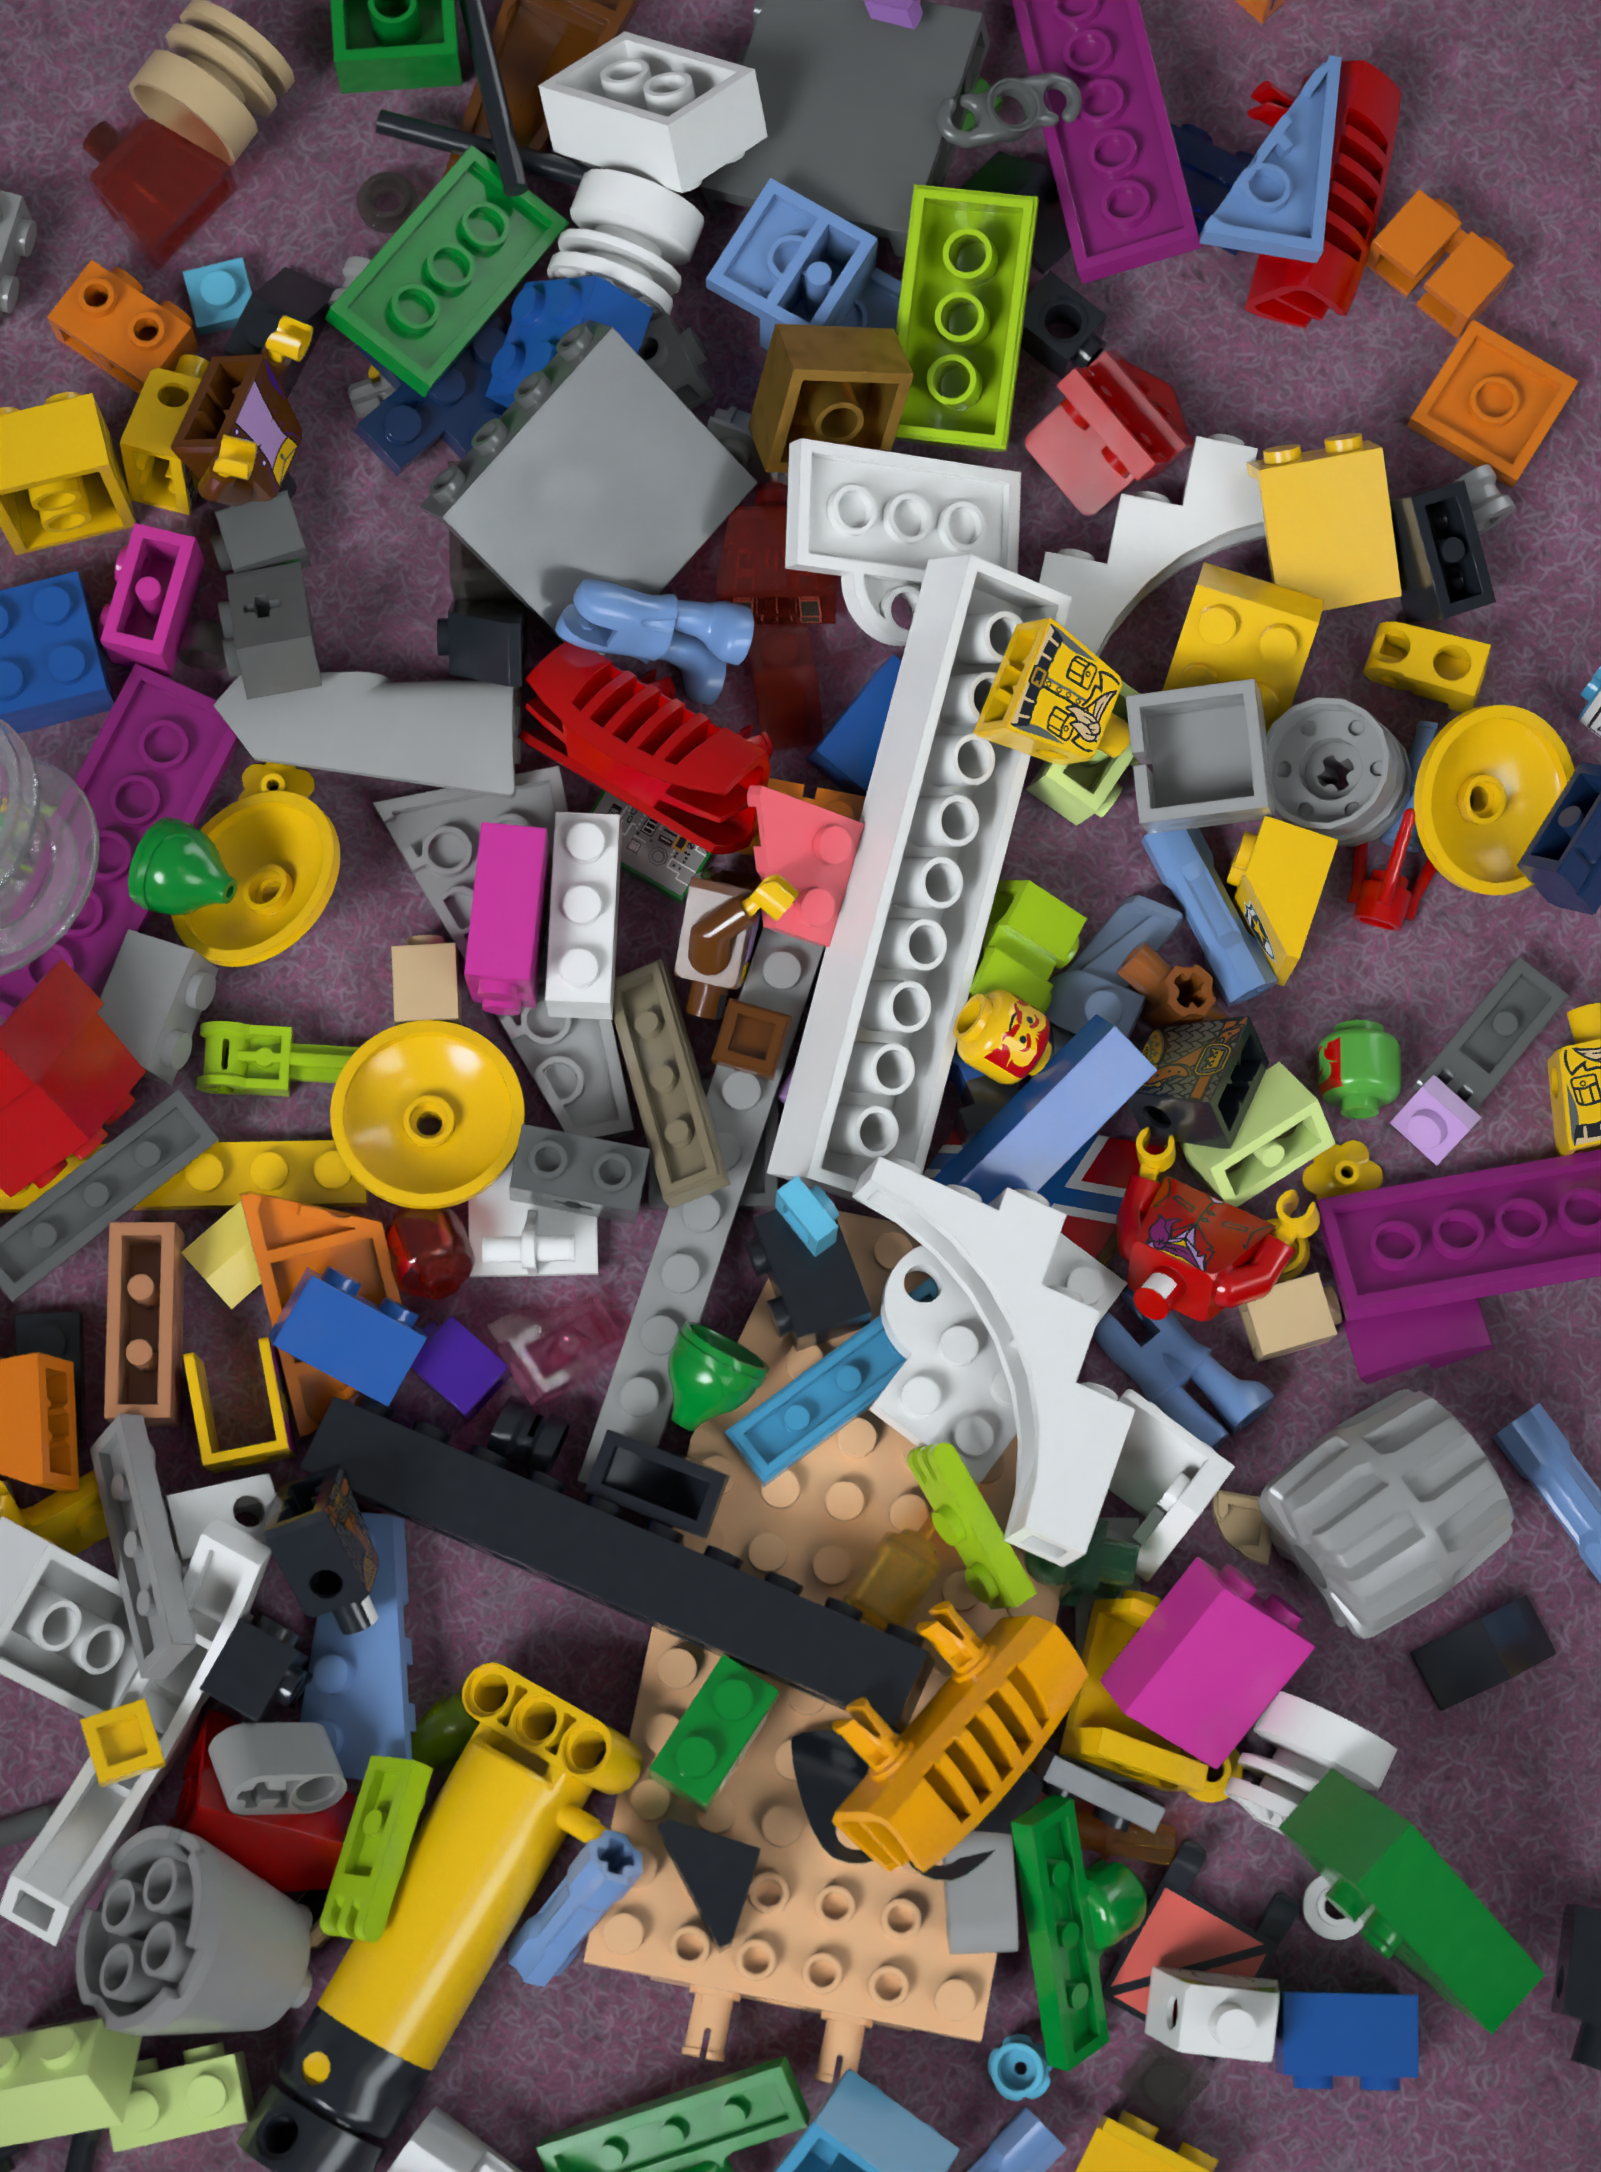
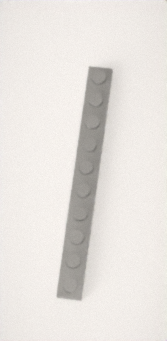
M763 927L739 1001L792 1016L774 1081L724 1066L717 1065L706 1099L731 1185L675 1208L669 1206L577 1480L579 1483L587 1485L607 1429L658 1446L660 1445L673 1406V1393L668 1375L669 1355L676 1342V1334L686 1321L699 1324L701 1322L825 950L824 946H816Z

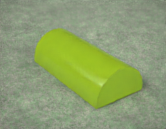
M914 184L896 325V334L914 375L895 440L973 451H1007L1039 205L1038 197Z

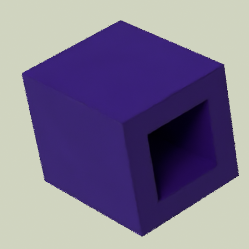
M450 1316L442 1326L436 1321H432L422 1330L427 1339L410 1369L470 1422L510 1378L512 1372L504 1361L453 1316Z

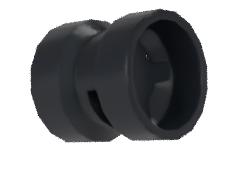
M511 1395L496 1421L486 1449L499 1454L507 1460L513 1459L523 1463L527 1473L533 1469L549 1475L566 1440L571 1420L555 1413L543 1416L534 1412L529 1402Z

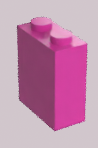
M481 822L464 976L472 1001L483 1003L482 1010L488 1013L519 1015L521 1007L536 1008L553 861L546 828Z
M1197 1557L1099 1681L1124 1714L1213 1768L1218 1769L1316 1646L1298 1626L1303 1620V1616L1283 1598L1272 1593L1265 1600L1255 1594L1258 1590L1257 1586L1233 1566L1226 1564L1219 1571Z

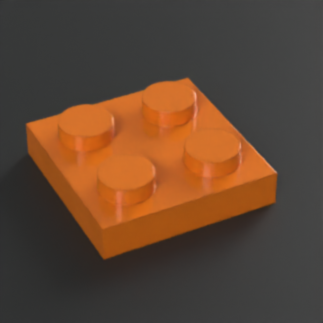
M1472 319L1412 414L1406 427L1476 468L1489 464L1497 476L1496 479L1513 489L1579 381Z

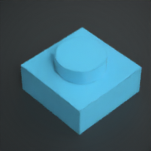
M240 257L184 271L183 276L199 335L235 327L252 295L243 258Z
M797 1175L776 1191L775 1208L815 1257L836 1242L838 1225L834 1220L839 1217V1213L833 1202L819 1186L815 1185L809 1190Z

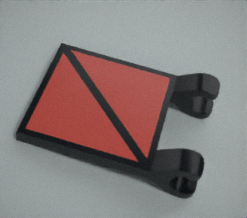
M1184 1839L1180 1842L1162 1879L1147 1904L1146 1915L1140 1927L1129 1936L1102 1986L1103 1998L1146 2022L1152 1965L1261 1978L1300 1911V1905L1297 1901L1282 1892H1276L1268 1903L1254 1931L1187 1892V1889L1203 1865L1207 1852L1194 1841ZM1177 1999L1173 2006V2022H1177L1178 2017ZM1202 2055L1214 2063L1217 2059V2056Z

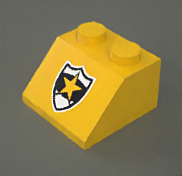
M1264 816L1256 834L1248 831L1244 832L1240 846L1234 855L1226 883L1237 886L1232 903L1247 932L1257 939L1278 979L1276 984L1284 986L1300 959L1338 840Z

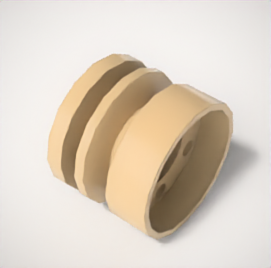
M192 0L180 15L181 23H175L165 35L172 52L156 49L128 87L131 96L142 111L168 135L215 164L232 166L258 132L256 121L251 114L267 117L277 106L276 97L281 98L286 94L295 82L291 67L282 54L248 23L225 8L209 1Z

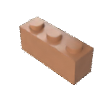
M109 1222L104 1418L110 1423L113 1422L119 1413L143 1415L146 1427H181L185 1257L181 1252L185 1249V1234L175 1222Z

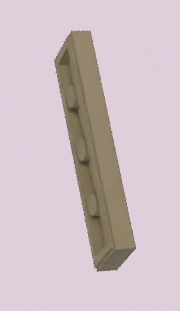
M659 959L616 977L613 1002L614 1022L663 1200L671 1208H675L731 1185L669 967L662 959Z

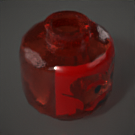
M404 1207L396 1213L384 1232L391 1259V1270L397 1286L410 1296L432 1300L447 1298L460 1288L461 1284L464 1283L473 1271L475 1264L473 1249L460 1216L449 1207L440 1209H412Z

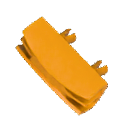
M947 1600L942 1601L929 1610L936 1621L920 1622L917 1624L916 1630L952 1666L953 1671L951 1677L900 1737L896 1736L864 1697L856 1699L845 1707L853 1719L834 1720L832 1724L834 1731L849 1743L870 1768L866 1777L835 1812L832 1822L857 1847L885 1870L890 1872L912 1860L914 1866L924 1873L939 1862L993 1810L1050 1738L1072 1705L1088 1676L1079 1655L1055 1623L1035 1615L1000 1618L981 1640L955 1611L951 1602Z

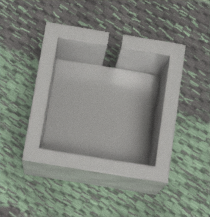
M1255 679L1125 696L1131 752L1140 763V765L1133 766L1139 824L1148 834L1262 820L1264 816L1275 818L1262 693ZM1147 764H1152L1153 773L1148 768Z

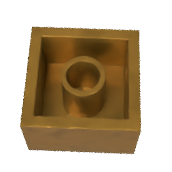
M775 324L748 424L765 472L788 473L789 443L801 438L891 452L914 375L894 329Z

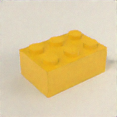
M77 392L59 393L46 399L44 405L23 410L14 407L0 408V527L16 555L134 526L136 519L121 457L93 393L85 395Z

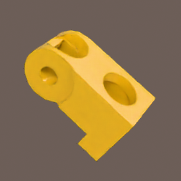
M1383 622L1377 627L1363 673L1373 682L1397 690L1412 691V694L1448 704V709L1464 713L1475 707L1487 670L1491 644L1405 623Z

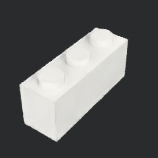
M555 813L545 994L549 1017L613 1020L622 848L620 815Z

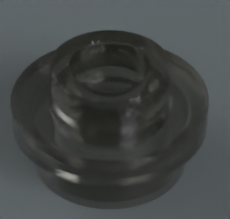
M380 172L371 176L362 184L357 194V208L362 221L369 228L381 233L396 232L418 207V197L412 183L402 175L392 172ZM384 197H394L399 201L398 207L390 212H382L377 208V203Z

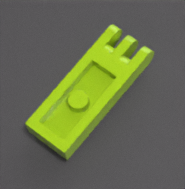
M941 1442L911 1449L907 1456V1464L934 1510L931 1515L934 1527L941 1538L957 1550L967 1568L964 1572L965 1580L976 1598L982 1603L987 1604L990 1609L1018 1607L1036 1595L1037 1591L1008 1542L1003 1541L1005 1536L955 1447L950 1443Z
M371 1755L320 1918V1928L324 1934L337 1937L342 1936L348 1939H359L366 1942H376L381 1938L399 1879L405 1868L406 1856L419 1813L425 1803L426 1790L433 1771L432 1767L410 1759Z

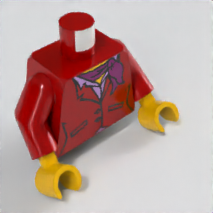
M1150 1127L1141 1130L1136 1140L1137 1156L1141 1167L1138 1176L1131 1174L1116 1217L1119 1254L1121 1258L1129 1263L1126 1283H1128L1127 1285L1131 1290L1135 1291L1134 1303L1137 1309L1144 1316L1153 1320H1162L1173 1309L1201 1322L1210 1321L1226 1307L1233 1308L1263 1299L1271 1292L1296 1250L1291 1247L1296 1238H1306L1317 1231L1320 1224V1216L1315 1202L1313 1201L1309 1205L1307 1212L1303 1216L1291 1218V1213L1296 1210L1299 1203V1196L1294 1189L1285 1191L1276 1203V1211L1282 1224L1275 1234L1276 1225L1167 1176L1162 1184L1157 1183L1158 1173L1168 1170L1175 1162L1176 1149L1174 1137L1172 1134L1170 1135L1168 1147L1163 1153L1151 1155L1145 1151L1150 1141Z

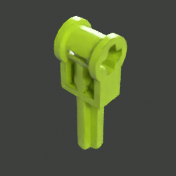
M229 1021L205 1022L200 1025L199 1034L206 1039L203 1075L196 1078V1089L211 1094L290 1097L291 1081L336 1083L343 1067L359 1047L293 1043L294 1033L292 1027L249 1025ZM229 1048L228 1067L224 1070L226 1049Z

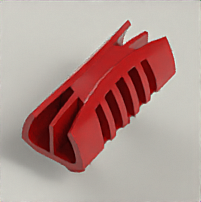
M1365 60L1341 61L1323 253L1317 263L1258 253L1244 306L1245 311L1268 320L1306 329L1313 318L1318 321L1322 320L1329 307L1336 314L1347 316L1367 262L1384 198L1397 132L1402 93L1387 75ZM1312 74L1303 78L1297 97ZM1268 80L1263 81L1251 95V98L1261 105L1248 110L1247 114L1253 120H1259L1274 128L1297 97L1276 87L1275 84Z
M567 641L547 655L526 677V681L539 696L527 702L526 709L546 728L541 730H522L517 738L712 854H731L750 846L758 829L756 807H748L747 792L749 785L768 786L771 770L769 759L772 755V743L766 731L751 737L753 724L743 727L737 733L726 727L720 728L711 723L709 717L702 713L696 714L686 708L685 703L675 698L676 689L670 676H665L663 679L655 681L657 669H651L643 676L637 678L630 671H622L613 666L611 660L599 653L575 646Z

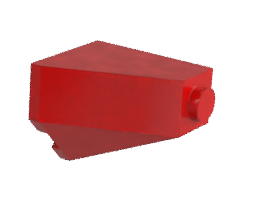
M209 1709L188 1752L181 1779L186 1781L179 1796L175 1819L170 1818L168 1826L201 1837L281 1892L330 1889L356 1805V1796L346 1791L343 1797L333 1806L315 1813L239 1815L233 1813L227 1806L208 1749L211 1741L220 1732L240 1723L222 1712Z

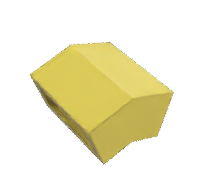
M240 1200L181 1252L231 1310L261 1284Z

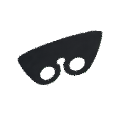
M812 1731L794 1736L791 1748L797 1786L811 1828L820 1845L832 1858L849 1864H864L874 1861L862 1850H853L845 1847L839 1841L836 1835V1825L832 1822L835 1812L868 1774L869 1765L835 1731ZM1025 1770L1000 1802L972 1831L1010 1835L1012 1833L1011 1821L1032 1808L1042 1790L1043 1783L1037 1776ZM995 1850L958 1858L954 1863L946 1866L933 1865L924 1873L914 1866L912 1860L909 1864L921 1875L928 1878L952 1881L969 1874L988 1859Z

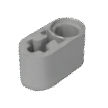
M318 1723L238 1724L220 1732L209 1745L208 1752L227 1806L233 1813L239 1815L315 1813L333 1806L343 1797L347 1789L346 1780L328 1733Z
M971 1831L950 1853L942 1858L943 1866L954 1863L958 1858L995 1850L988 1859L966 1876L952 1881L944 1880L949 1955L1018 1951V1920L1012 1833Z

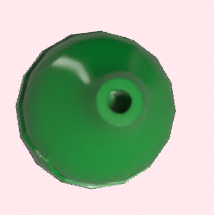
M169 816L157 820L146 831L136 848L128 876L129 895L135 904L149 911L174 916L187 915L212 904L230 903L237 891V882L226 871L219 851L211 839L201 830L194 828L189 822Z
M686 1321L676 1334V1342L671 1349L668 1359V1375L673 1393L671 1419L679 1426L689 1431H695L707 1420L734 1411L746 1403L757 1388L761 1387L766 1380V1375L770 1368L756 1354L731 1338L699 1323Z

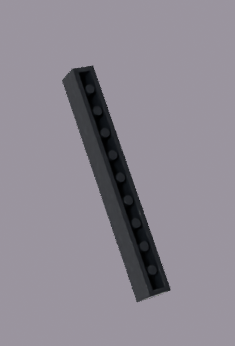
M358 1395L355 1404L335 1396L333 1397L300 1466L309 1475L341 1464L352 1493L357 1499L720 1657L724 1654L745 1668L844 1711H847L845 1707L851 1702L864 1697L893 1732L901 1735L906 1730L936 1663L930 1653L922 1649L925 1638L917 1633L893 1623H888L884 1632L861 1622L864 1615L863 1611L828 1596L824 1606L803 1598L800 1595L804 1587L778 1573L767 1571L764 1579L761 1580L740 1571L744 1561L717 1547L707 1545L704 1554L681 1545L684 1535L666 1525L648 1520L645 1528H640L622 1520L625 1510L603 1498L589 1494L584 1504L563 1495L566 1485L547 1474L531 1469L526 1479L505 1470L508 1460L486 1448L473 1444L468 1454L447 1445L451 1436L430 1424L415 1420L412 1428L409 1429L390 1420L394 1413L391 1409L367 1397Z

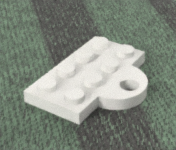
M803 438L789 443L785 568L841 576L842 593L846 606L859 627L869 636L882 643L893 646H906L911 623L907 630L899 627L892 617L891 605L896 596L904 599L911 609L913 619L928 559L971 554L1018 574L1021 472Z
M1062 1233L1059 1234L1042 1282L1044 1286H1063L1081 1295L1084 1304L1101 1311L1097 1324L1128 1284ZM921 1245L908 1252L897 1263L888 1276L882 1291L880 1311L883 1327L890 1342L907 1360L869 1410L917 1447L941 1442L952 1444L976 1486H978L1017 1434L1011 1390L995 1343L971 1299L938 1258ZM914 1271H921L930 1275L937 1285V1298L926 1303L913 1300L905 1290V1276Z

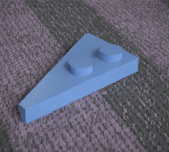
M1329 55L1326 63L1322 62L1319 68H1316L1285 115L1283 114L1260 146L1249 166L1242 171L1233 184L1231 191L1216 212L1207 220L1200 234L1199 243L1311 263L1318 262L1323 253L1341 57Z

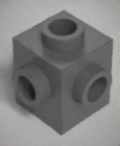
M667 313L658 318L650 319L638 355L690 410L715 397L716 395L702 366L704 362L709 360V356L696 331L692 327L683 331Z

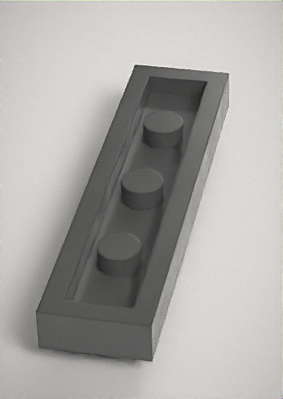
M179 1089L0 1227V1287L12 1302L16 1301L109 1228V1222L118 1221L219 1141L216 1134Z

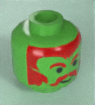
M1351 1020L1335 1025L1333 1032L1320 1041L1317 1050V1090L1320 1097L1327 1104L1340 1108V1114L1346 1118L1367 1119L1377 1116L1379 1108L1395 1101L1401 1090V1048L1398 1041L1391 1034L1384 1032V1027L1374 1021Z

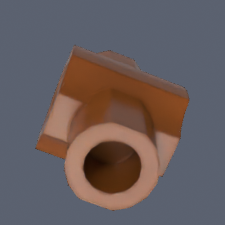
M1145 941L1138 944L1127 955L1116 971L1141 995L1145 996L1142 1019L1154 1030L1164 1026L1231 1018L1215 1004L1217 1000L1212 992L1213 977L1198 964L1184 968L1178 965L1173 967Z

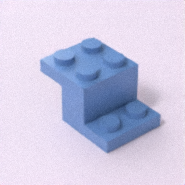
M770 178L708 274L706 288L760 318V346L768 350L775 324L894 329L896 332L902 282L876 268L877 237Z

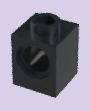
M1049 271L1027 296L1020 347L1062 380L1074 368L1088 367L1100 356L1106 346V342L1101 338L1103 337L1107 315L1053 272ZM1057 322L1066 323L1075 330L1076 335L1068 339H1059L1052 336L1046 327Z

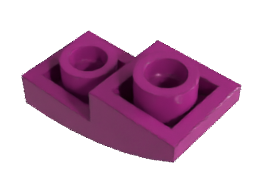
M1479 1298L1353 1321H1346V1318L1342 1319L1359 1378L1367 1385L1428 1363L1435 1370L1494 1348Z

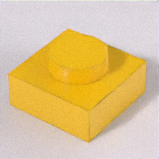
M145 1698L80 1719L101 1788L166 1766Z

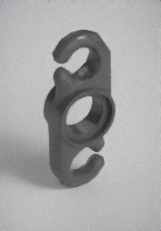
M1047 72L1018 79L1005 78L995 83L990 90L980 94L967 93L960 98V105L974 114L975 126L972 130L968 132L959 130L952 124V114L957 107V102L954 98H944L937 108L936 122L939 132L945 140L963 149L998 142H1014L1024 137L1028 131L1039 126L1054 127L1058 123V114L1048 110L1044 104V94L1046 91L1053 89L1060 91L1066 96L1067 106L1062 113V119L1065 123L1074 122L1080 114L1082 97L1079 88L1073 80L1057 72ZM1000 96H1010L1018 100L1024 109V121L1017 125L1003 122L995 112V99Z

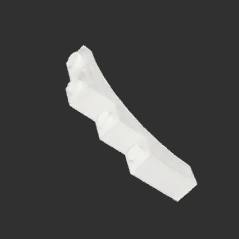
M1213 434L1208 438L1196 436L1190 456L1181 505L1171 504L1167 497L1155 492L1139 491L1134 493L1133 496L1121 494L1106 563L1095 561L1094 556L1081 550L1062 549L1058 551V554L1046 551L1039 583L1072 597L1064 628L1097 657H1100L1111 635L1140 601L1177 572L1220 550L1266 538L1259 484L1257 480L1248 475L1246 464L1256 460L1258 448L1244 446L1242 440L1231 435Z
M879 1156L860 1175L852 1198L897 1223L943 1264L969 1296L990 1333L1011 1390L1018 1438L1016 1491L1003 1541L1064 1567L1086 1554L1136 1410L1117 1401V1394L1105 1386L1091 1382L1081 1384L1076 1382L1101 1311L1084 1304L1082 1296L1069 1288L1058 1285H1042L1067 1214L1049 1207V1202L1046 1198L1026 1189L1012 1190L1007 1187L986 1205L981 1203L982 1198L976 1192L959 1185L944 1186L922 1176V1170L907 1160L900 1158L885 1159Z
M216 1517L213 1518L203 1531L182 1581L188 1611L195 1621L196 1646L165 1680L144 1679L140 1677V1672L138 1671L119 1705L122 1706L143 1698L146 1699L166 1766L101 1788L90 1755L39 1836L11 1873L0 1905L1 1916L50 1944L57 1946L112 1870L109 1860L127 1840L137 1833L149 1798L185 1750L200 1710L210 1696L199 1689L239 1619L241 1618L250 1624L252 1623L254 1616L249 1612L272 1554L270 1547Z

